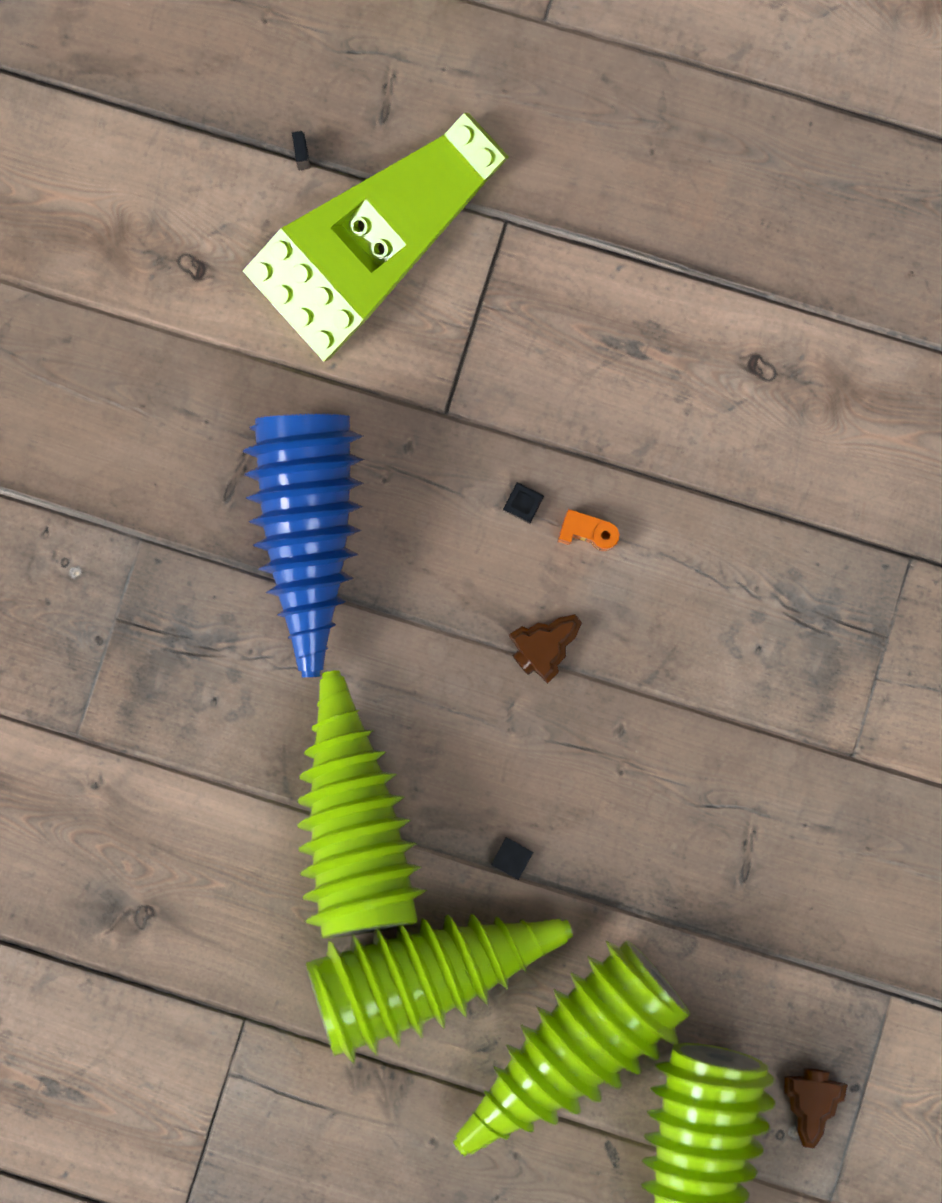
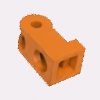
M568 509L557 542L570 545L572 538L592 543L599 551H608L617 544L620 534L618 528L610 522Z

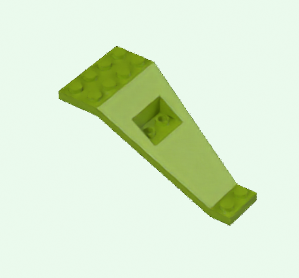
M469 112L464 113L443 136L282 227L243 272L323 361H327L371 316L509 156ZM360 220L364 223L365 226L363 231H361L358 227V223ZM380 243H382L385 247V252L383 254L379 251L378 248Z

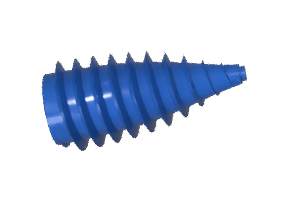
M302 414L255 418V425L250 426V430L255 431L256 444L242 451L257 458L258 467L244 475L258 481L260 491L246 497V499L260 504L262 509V515L249 521V523L263 527L266 538L253 544L254 547L266 550L270 558V562L258 568V570L270 573L274 577L276 586L266 593L279 597L283 611L277 614V616L284 617L290 634L288 639L292 641L298 671H301L302 677H321L320 671L324 669L330 629L336 626L332 622L335 607L346 602L337 596L340 584L354 579V577L342 572V568L346 559L358 555V553L345 546L348 536L361 531L349 525L348 518L349 513L363 507L349 500L350 490L364 484L350 477V467L365 460L350 454V443L363 437V435L350 430V416Z

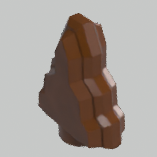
M574 614L559 617L549 625L537 623L529 629L521 626L509 634L510 639L518 649L512 655L527 675L535 671L548 684L559 673L558 665L566 657V646L576 638L582 622Z
M804 1068L803 1076H784V1094L789 1096L790 1110L797 1116L796 1130L803 1147H816L824 1135L826 1121L835 1116L838 1103L845 1100L848 1085L829 1080V1071Z

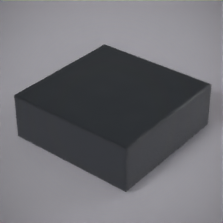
M303 131L292 132L298 171L309 169L310 162L305 133Z
M516 482L503 511L531 524L544 499V495Z
M506 837L491 865L519 880L534 852Z

